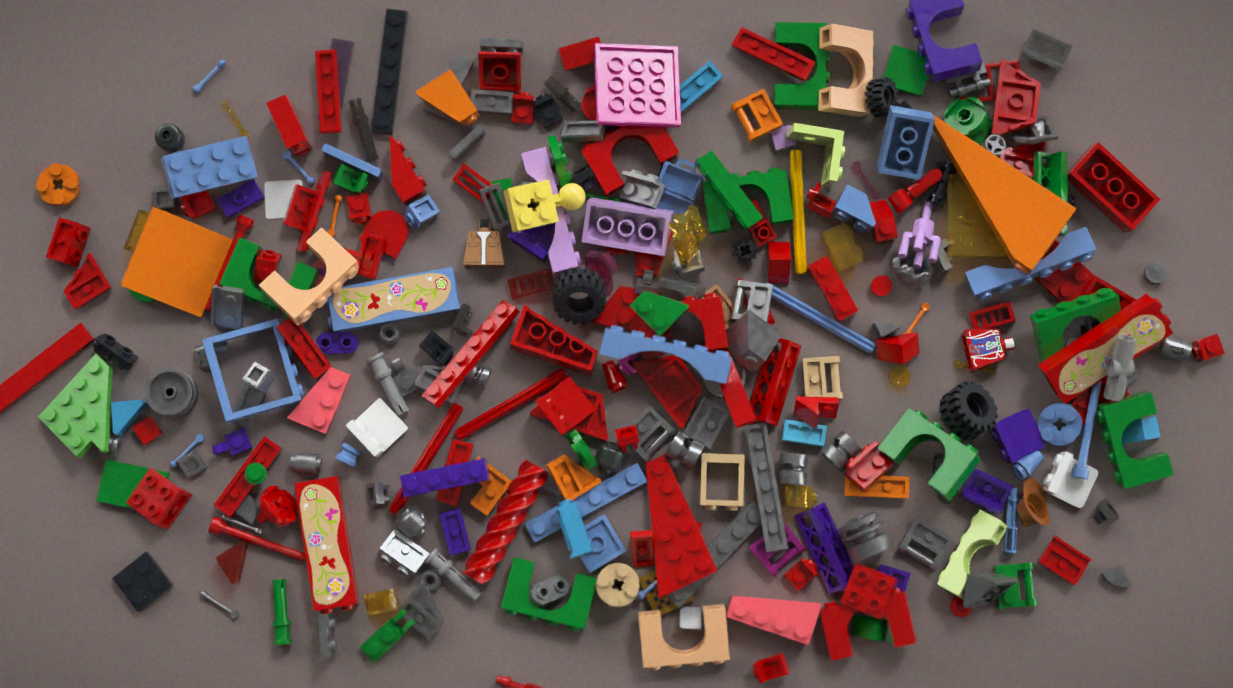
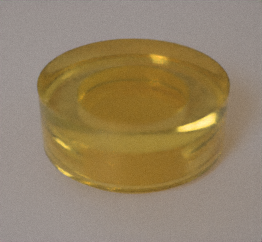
M896 366L889 373V381L895 387H904L910 382V371L904 366Z

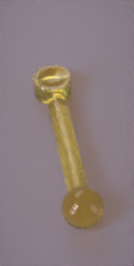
M223 100L222 107L227 109L228 113L230 114L235 124L239 128L240 136L248 137V131L243 129L242 125L240 124L237 117L230 108L229 101Z
M955 360L953 363L955 368H968V365L962 363L961 360ZM984 368L978 370L982 372H987L991 376H995L997 374L996 368Z

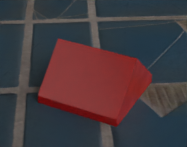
M478 52L479 90L521 91V53Z

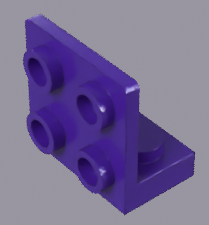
M555 223L514 233L511 231L508 238L542 262H545L553 242Z

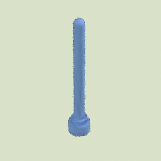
M1102 381L1091 388L1078 464H1075V468H1072L1071 477L1087 480L1090 471L1086 464Z

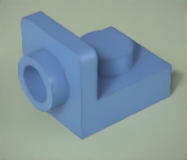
M427 195L408 205L404 216L406 222L416 230L422 223L437 216L440 210L431 197Z

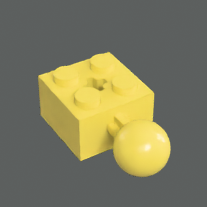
M549 180L508 188L503 191L513 233L554 224L559 221L556 207L562 206L567 210H577L585 202L583 188L575 183L564 185L558 194H552ZM530 202L534 204L535 208L533 210L527 207V204Z

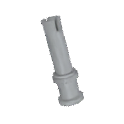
M381 352L367 359L366 362L371 365L375 373V380L381 382L396 415L399 416L403 412L409 411V408L391 376L392 369L388 368L383 358L384 353Z
M436 548L424 563L431 565L438 572L437 575L448 579L474 603L482 594V591L452 566V561L445 559L438 552L439 549Z

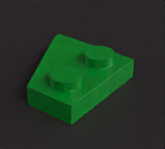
M645 290L630 305L659 336L689 308L687 304Z

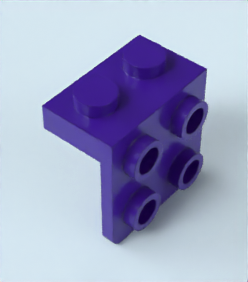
M1024 409L997 421L990 430L992 438L995 442L997 441L1000 447V455L1007 464L1014 463L1020 460V458L1045 447V441L1041 437L1039 428L1029 409Z

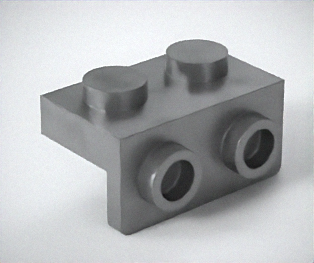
M1033 28L1023 48V54L1031 62L1036 63L1038 60L1044 63V67L1055 72L1056 69L1061 71L1072 48V44Z

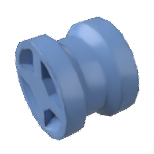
M343 442L341 445L342 450L340 453H337L335 458L355 467V460L357 456L361 455L362 451Z

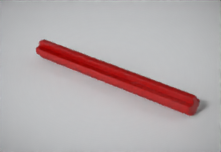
M563 368L559 369L454 431L459 440L464 439L559 384L561 381H564L568 378V375Z
M458 403L452 404L411 473L427 470L462 413L463 407ZM402 487L389 507V511L395 515L404 507L409 497L403 496Z

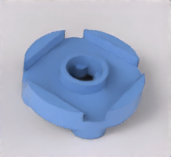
M1062 402L1051 404L1043 410L1038 419L1041 437L1045 441L1058 446L1073 442L1082 430L1080 414L1070 404ZM1058 418H1061L1062 422L1066 423V426L1062 427L1061 430L1054 425Z

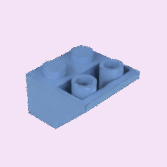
M847 184L831 214L835 216V220L843 224L848 222L854 225V230L860 233H869L876 222L867 195Z

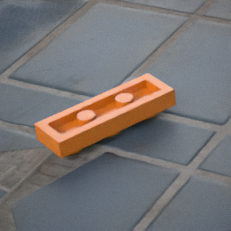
M844 476V496L909 498V477L881 476L867 490L862 492Z

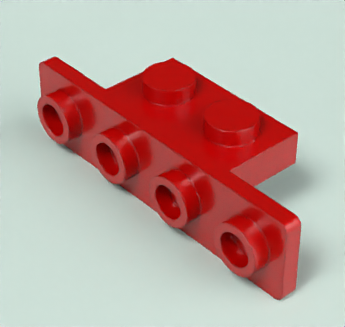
M328 171L320 173L315 190L298 184L294 186L283 225L302 231L296 248L297 252H306V249H309L306 241L311 238L312 230L317 227V214L325 202L323 195L331 183V178H329L330 172Z

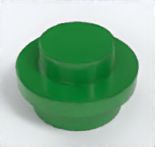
M252 463L245 470V478L251 484L262 483L267 475L265 467L259 463Z

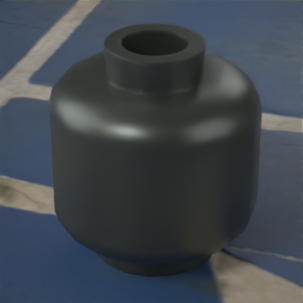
M166 123L159 126L156 130L155 142L164 151L172 153L177 152V150L183 147L185 136L179 127Z
M609 441L599 445L595 456L596 464L600 466L599 471L611 474V471L620 470L625 456L621 446L619 447L618 444Z

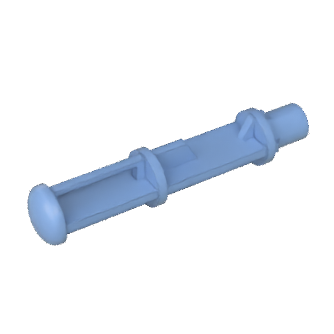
M1012 488L1006 499V525L1008 528L1005 531L1003 551L1009 555L1017 552L1018 519L1016 518V503L1020 501L1017 488Z

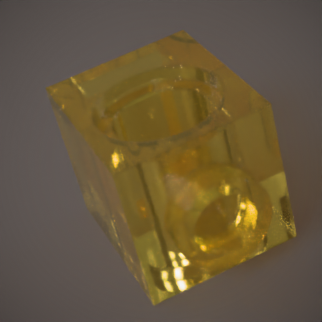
M786 485L785 506L812 508V504H816L817 491H813L814 486Z

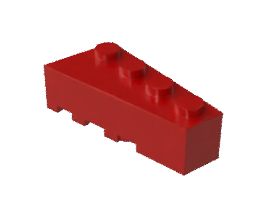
M526 305L523 306L510 343L511 350L591 376L598 357V351L577 337L570 335L561 327L554 325L547 318L535 313L531 308Z

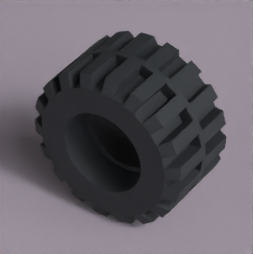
M577 266V269L571 267L568 268V272L562 271L560 276L555 278V283L552 286L554 311L557 312L559 318L564 317V321L567 323L572 321V324L577 325V323H581L583 325L586 324V321L591 323L595 317L599 318L601 316V312H604L606 305L605 283H603V278L598 276L595 270L591 272V269L588 267L582 269V266ZM578 292L588 294L587 297L582 299L570 297V295Z
M965 381L942 396L939 403L941 406L939 407V412L942 414L940 417L945 422V427L949 428L951 433L956 434L960 439L973 440L996 424V418H998L996 410L998 409L997 405L994 404L995 400L989 395L988 390H984L982 385H977L973 381L971 383Z

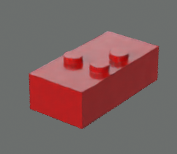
M1099 142L1091 145L1067 171V180L1124 233L1133 231L1161 200Z

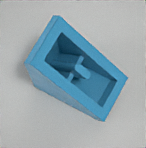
M145 400L111 402L113 433L122 436L145 410L148 402Z
M1156 416L1134 420L1129 423L1123 431L1122 444L1159 438L1160 432Z

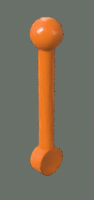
M336 195L334 198L336 203L330 229L327 231L332 238L335 236L334 227L339 204L343 200L341 195Z
M928 303L921 305V311L903 334L912 332L924 312L929 310L930 306Z

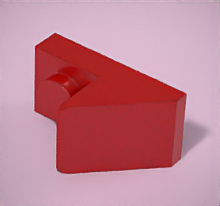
M796 396L793 413L802 421L817 429L819 418L837 417L839 400L838 397Z
M652 530L630 532L633 568L654 566Z

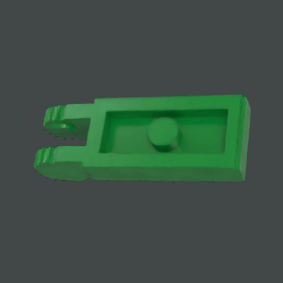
M404 609L393 618H390L360 646L373 663L406 634L405 632L416 623L411 619L402 628L396 623L407 613Z

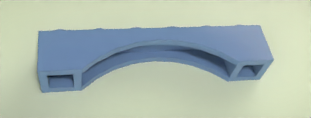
M1087 227L1066 234L1057 248L1047 257L1040 260L1030 275L1027 273L1022 274L1015 268L1004 269L983 265L965 272V280L974 301L978 299L984 301L991 298L994 293L1010 291L1015 285L1020 284L1024 286L1039 276L1040 278L1050 276L1053 271L1058 269L1061 271L1067 270L1079 261L1081 263L1088 262L1095 256L1096 248Z
M611 325V329H605L600 349L601 355L622 359L630 354L641 351L655 350L668 352L688 361L705 379L724 384L727 383L732 357L728 356L729 352L716 350V353L707 351V347L695 345V348L686 347L687 343L674 340V343L665 342V337L653 335V338L644 337V332L632 330V333L623 332L624 328Z

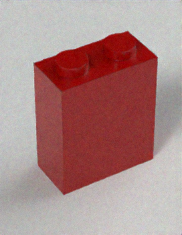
M282 95L267 102L266 104L288 151L294 157H302L308 154L309 150L313 147L295 107L287 95Z

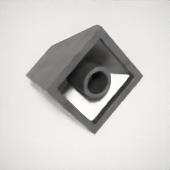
M749 309L726 330L728 348L735 361L752 373L766 361L782 335V332Z

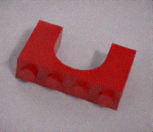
M619 126L620 129L614 132L610 130L604 133L602 141H590L583 146L584 149L581 150V155L587 165L592 168L595 174L594 177L606 197L624 187V182L611 158L614 148L621 141L634 138L645 142L660 166H663L665 161L670 162L679 157V151L665 127Z
M717 293L704 294L703 299H696V296L683 297L681 303L689 306L686 311L698 316L703 324L705 343L708 350L728 348L722 296L717 297ZM637 314L639 331L645 333L644 337L653 338V335L659 336ZM642 351L643 359L666 356L665 352Z
M894 588L883 613L889 622L894 646L897 648L916 644L917 637L906 590L900 591V588ZM837 601L824 603V607L820 609L831 661L854 655L849 634V623L852 616L859 611L844 604H837Z

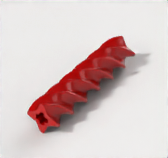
M524 460L520 464L518 477L510 482L507 488V496L498 503L497 515L488 521L486 534L478 539L476 552L468 557L465 563V571L462 573L481 584H486L493 577L496 571V563L505 556L507 544L515 538L517 526L525 520L528 507L537 499L538 488L545 484L549 472L528 460Z

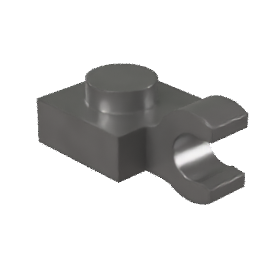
M400 358L392 361L398 373V376L394 377L393 380L401 396L404 397L420 389L413 385L417 378L413 369L406 371Z

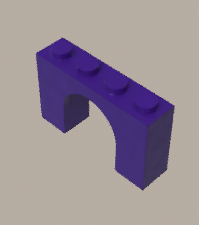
M909 0L906 15L908 20L912 21V34L914 39H918V53L920 57L924 58V72L926 76L930 77L931 82L980 71L983 61L977 43L954 49L943 48L932 40L929 33V28L935 22L962 15L964 9L963 0Z

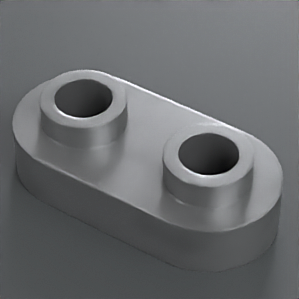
M554 576L531 587L529 599L534 605L543 606L566 595L569 590V584L564 577Z

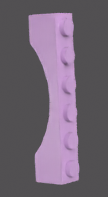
M546 147L521 153L527 179L533 183L549 180L552 194H558L556 185L560 183L557 172L553 173L551 165H554L552 153H547ZM562 206L556 207L559 221L555 223V234L548 251L554 277L560 276L562 271L568 272V268L577 269L578 264H581L579 252H574L572 246L576 244L573 231L569 232L567 227L570 224L568 212H563Z

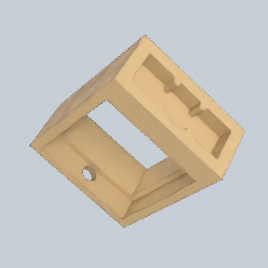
M701 454L700 505H704V510H717V506H726V510L738 511V506H743L745 455ZM707 463L738 464L737 501L706 500Z

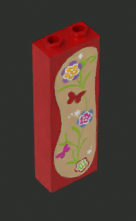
M1148 294L1143 295L1120 312L1038 364L1055 395L1062 403H1068L1107 377L1106 363L1113 356L1116 338L1120 334L1137 339L1133 359L1173 334L1170 328L1172 323L1166 314H1162L1161 309L1163 307L1157 298L1152 299Z
M340 476L294 483L314 611L320 610V614L333 612V608L341 607L342 611L354 609V604L360 602Z

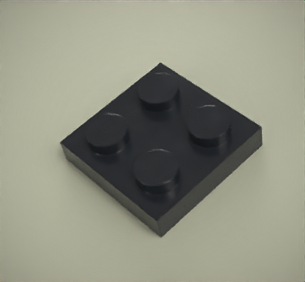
M148 551L144 552L112 578L137 612H140L173 586V583Z

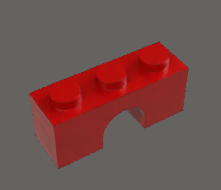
M827 255L808 265L807 272L816 287L818 286L824 294L828 303L827 306L838 323L859 311Z

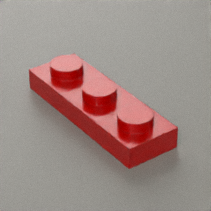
M288 318L276 327L313 379H316L331 367L301 323L297 326Z
M453 439L445 466L469 462L474 444ZM462 486L438 490L436 501L457 506Z

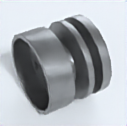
M878 511L854 517L837 529L839 534L849 531L850 535L842 539L843 542L852 540L854 542V545L847 549L852 563L864 560L894 545L888 531L878 533L876 530L884 522L879 521L874 524L872 520L880 516Z

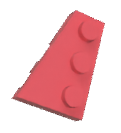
M330 367L287 418L327 434L351 375Z

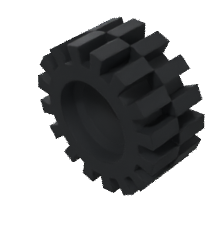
M885 77L872 79L868 82V86H866L868 92H865L867 99H865V102L868 103L867 108L874 117L888 116L890 105H899L897 101L899 95L896 93L898 88H895L896 83L893 82V79Z

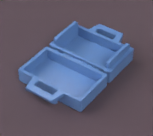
M681 158L676 164L665 161L659 175V182L665 185V190L657 208L674 211L672 225L674 222L681 225L686 224L694 204L691 200L696 199L704 180V176L695 173L696 166L694 163ZM680 163L692 167L691 171L680 167Z

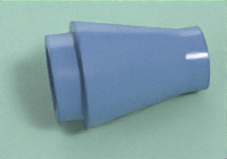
M1035 451L1014 462L1015 465L1012 466V470L1019 479H1028L1044 461V457L1039 451Z

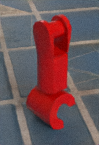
M932 169L921 177L920 180L907 187L906 190L904 188L891 194L887 199L897 213L900 214L913 202L911 198H917L928 190L929 187L936 184L941 179L942 173L939 169Z

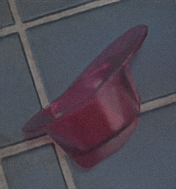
M608 250L603 252L589 251L584 258L585 268H590L591 272L595 270L598 276L603 278L607 298L613 290V277L617 272L616 260Z

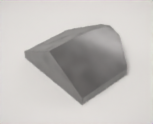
M1042 116L1037 117L1035 125L1016 130L1013 134V139L1015 143H1037L1058 140V134L1048 117Z

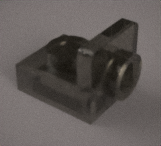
M463 303L452 326L456 329L455 333L466 338L467 335L472 336L474 334L472 330L464 327L465 323L469 324L473 313L470 312L471 306Z

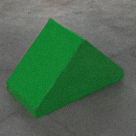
M854 614L851 636L893 642L887 619Z

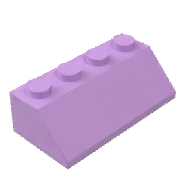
M591 197L587 200L582 242L665 256L674 211L660 208L653 209L642 205Z

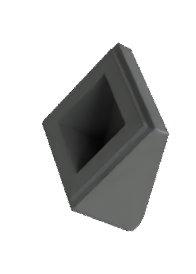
M874 322L872 324L878 338H883L900 329L899 324Z
M257 362L253 363L243 377L244 381L262 393H266L276 379L274 373Z
M681 606L679 628L701 630L702 607Z

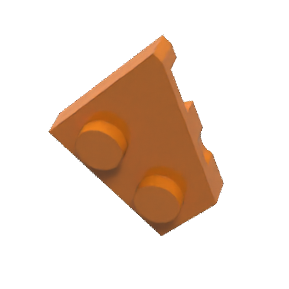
M565 454L546 464L564 501L568 499L573 500L602 482L601 479L591 474Z

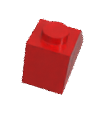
M887 200L869 203L876 222L871 229L874 245L895 241L898 238L895 219Z

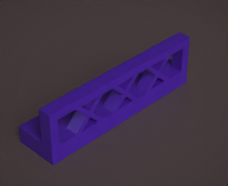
M825 502L794 515L828 593L831 594L845 589L854 567ZM809 514L813 522L811 527L806 525L803 516ZM814 535L820 538V547L815 545L813 541ZM823 555L828 557L830 561L829 567L823 564ZM831 574L837 577L839 586L833 587L830 580Z

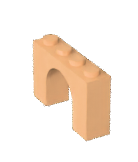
M830 24L820 28L819 49L839 52L846 56L853 69V81L848 89L830 86L819 90V111L855 117L870 114V110L867 108L868 103L865 102V99H867L865 92H868L866 90L868 82L873 79V31L837 24Z
M320 228L306 241L309 250L327 267L325 278L317 287L310 290L296 289L289 285L276 271L259 285L262 292L297 326L301 322H306L316 308H321L332 293H337L348 278L352 279L358 273L359 265L357 260L323 228Z
M724 604L702 606L704 619L703 637L696 646L687 650L675 649L666 643L662 636L660 610L638 612L643 668H648L649 670H657L661 666L679 668L682 664L691 663L692 666H700L704 664L703 662L722 664L725 660H730Z

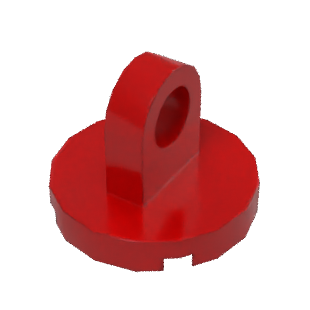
M274 485L269 486L261 493L259 501L263 512L256 517L261 525L270 520L276 525L288 526L297 518V503L287 490H281L278 488L279 486Z

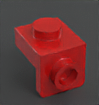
M818 182L815 188H810L806 199L809 200L806 208L820 216L829 218L837 201L818 193L822 183Z
M273 250L261 251L256 258L254 281L262 283L274 271L278 273V264L282 254L276 253Z
M784 653L762 658L753 663V673L760 684L790 674Z

